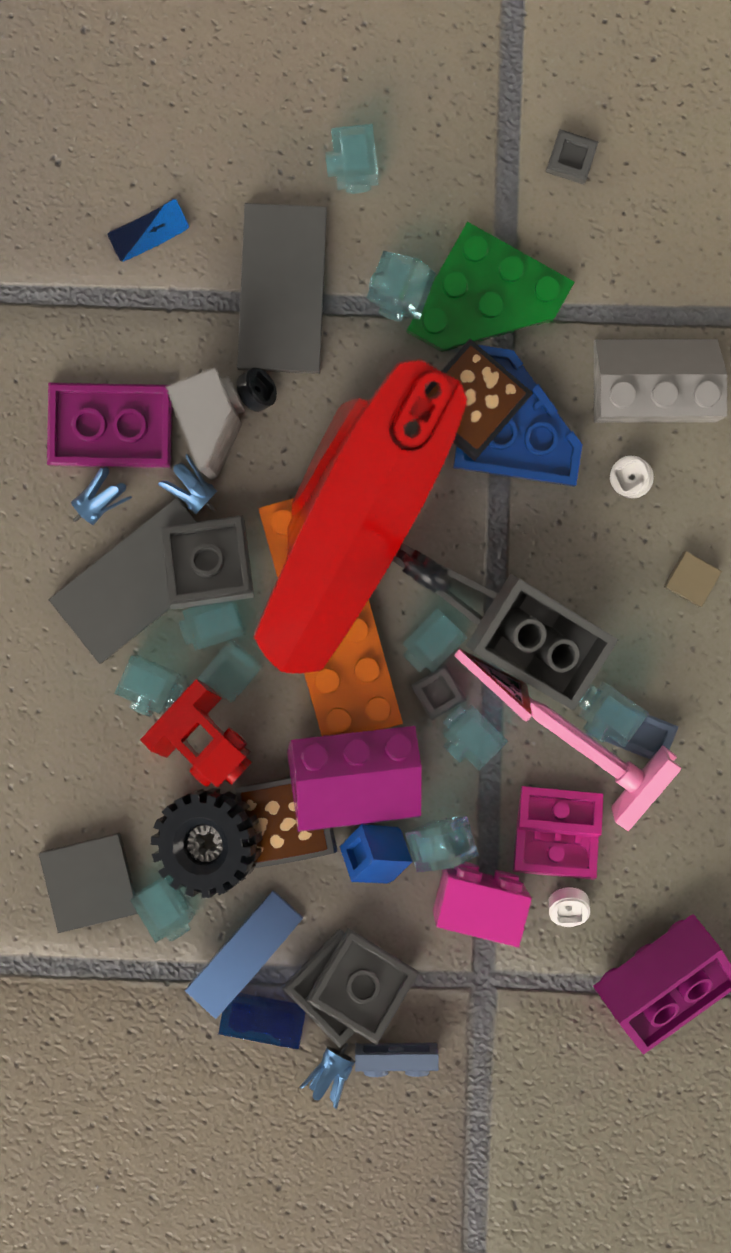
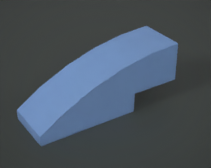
M273 890L191 981L185 992L217 1019L286 940L303 917Z

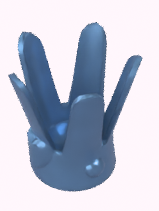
M186 454V459L197 477L182 463L174 465L173 470L190 493L166 480L159 482L158 485L183 500L188 505V509L195 514L205 504L213 512H216L217 509L208 501L217 493V490L214 489L212 484L204 481L189 455Z
M108 467L100 468L88 487L71 501L72 506L79 513L73 519L74 522H77L82 517L88 523L94 525L106 511L132 498L129 496L108 506L126 490L127 487L124 483H119L116 486L112 485L94 497L109 474Z
M344 1043L341 1051L327 1046L321 1063L299 1087L302 1089L311 1081L309 1088L314 1090L313 1098L314 1100H320L334 1080L330 1100L333 1102L335 1109L338 1107L344 1082L348 1079L352 1066L355 1063L351 1057L344 1054L348 1043Z

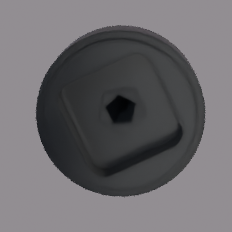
M252 368L238 377L237 391L239 397L249 409L260 412L275 403L277 398L276 386L272 378L260 368Z

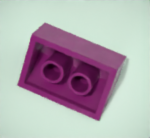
M415 726L294 739L290 741L287 755L298 832L421 816L422 766Z
M692 914L685 920H679L672 924L667 933L652 944H646L639 948L634 957L623 965L607 971L593 987L617 1022L644 1055L731 992V964L720 946L697 917Z

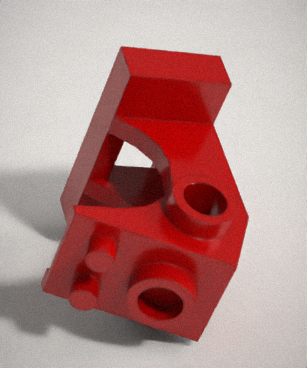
M197 679L140 739L151 752L165 758L177 748L193 765L189 770L190 773L206 787L212 783L218 788L225 780L232 785L252 763L247 758L250 754L249 749L245 748L247 742L230 727L223 732L208 714L222 698L211 687ZM199 725L214 738L200 754L187 741V738Z

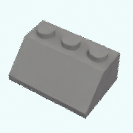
M718 339L594 340V423L717 422L727 417V371Z
M215 367L166 386L197 468L210 480L219 477L242 426L238 414L245 412L238 391L234 387L233 382H231L230 377L222 378Z

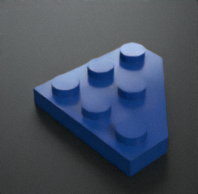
M478 345L532 391L533 394L475 461L456 446L453 468L575 487L577 485L583 444L557 413L558 410L539 384H536L514 350Z

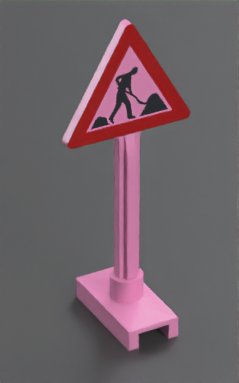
M460 648L454 656L523 720L528 721L533 716L544 727L615 777V782L625 788V790L612 804L611 809L615 822L625 830L629 831L680 772L681 767L674 762L677 758L676 755L663 745L642 770L630 761L625 763L551 708L531 699L528 687L523 681Z

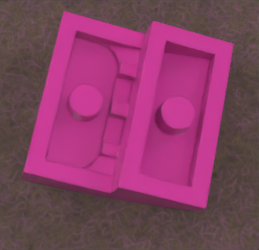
M522 786L517 817L513 872L590 880L596 879L599 836L602 835L604 794Z

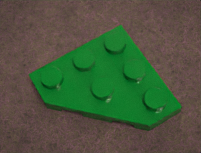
M467 221L408 326L407 333L444 352L465 345L469 339L474 342L484 341L525 327L548 323L555 319L575 282Z

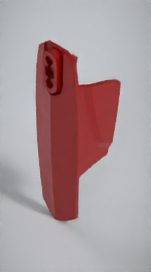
M420 359L398 362L369 401L359 398L341 404L325 432L292 502V518L287 528L288 555L253 635L265 657L281 672L311 673L323 670L389 568L424 506L444 465L468 399L459 380ZM431 381L437 382V393L432 397H426L425 386ZM415 419L418 424L417 431L411 436L405 435V424Z

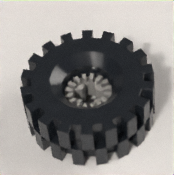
M211 788L207 791H204V789L196 790L168 805L162 811L164 816L157 819L153 828L158 829L159 832L151 836V845H158L159 850L152 854L153 861L155 863L162 860L164 868L158 871L162 878L171 875L174 880L170 886L176 891L183 886L186 887L184 895L194 897L201 893L202 898H211L218 893L219 896L246 879L245 877L256 867V864L253 862L260 857L262 848H257L256 846L263 839L262 831L255 832L253 826L259 823L256 814L251 817L247 815L245 811L250 806L245 801L236 803L234 799L237 795L230 791L220 794L221 789ZM211 832L212 835H215L213 842L217 846L207 851L203 848L205 841L200 836H205Z

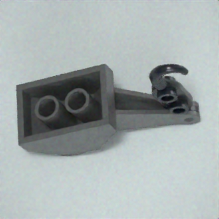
M402 543L393 559V562L404 568L402 571L414 578V581L430 591L436 592L478 625L466 644L471 651L573 711L618 642L617 638L513 574L509 575L501 590L497 593L438 564L428 556ZM447 576L494 599L484 617L448 591L450 580Z

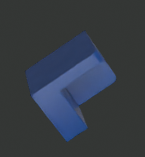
M361 824L340 846L351 882L388 884L395 880L413 862L399 827Z

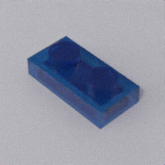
M239 993L222 1012L218 1034L299 1050L306 1013L297 1003Z

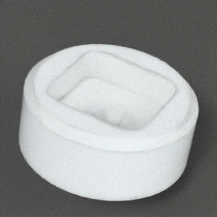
M632 455L619 459L613 465L610 472V482L613 489L627 498H639L645 495L652 487L654 480L651 466L642 458Z
M572 887L562 888L552 893L549 897V916L554 923L560 926H578L584 923L590 916L589 897L580 889Z

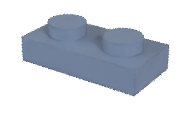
M355 1043V1072L364 1071V1075L369 1077H383L388 1075V1071H405L406 1075L412 1077L427 1076L429 1071H439L437 1043H378L377 1045L374 1043Z

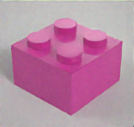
M456 860L454 866L444 864L433 907L435 924L438 928L519 948L532 897L525 885L519 882V876L495 870V874L492 876L479 872L478 865Z

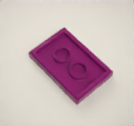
M48 383L47 465L66 467L172 468L173 403L166 388L169 385Z

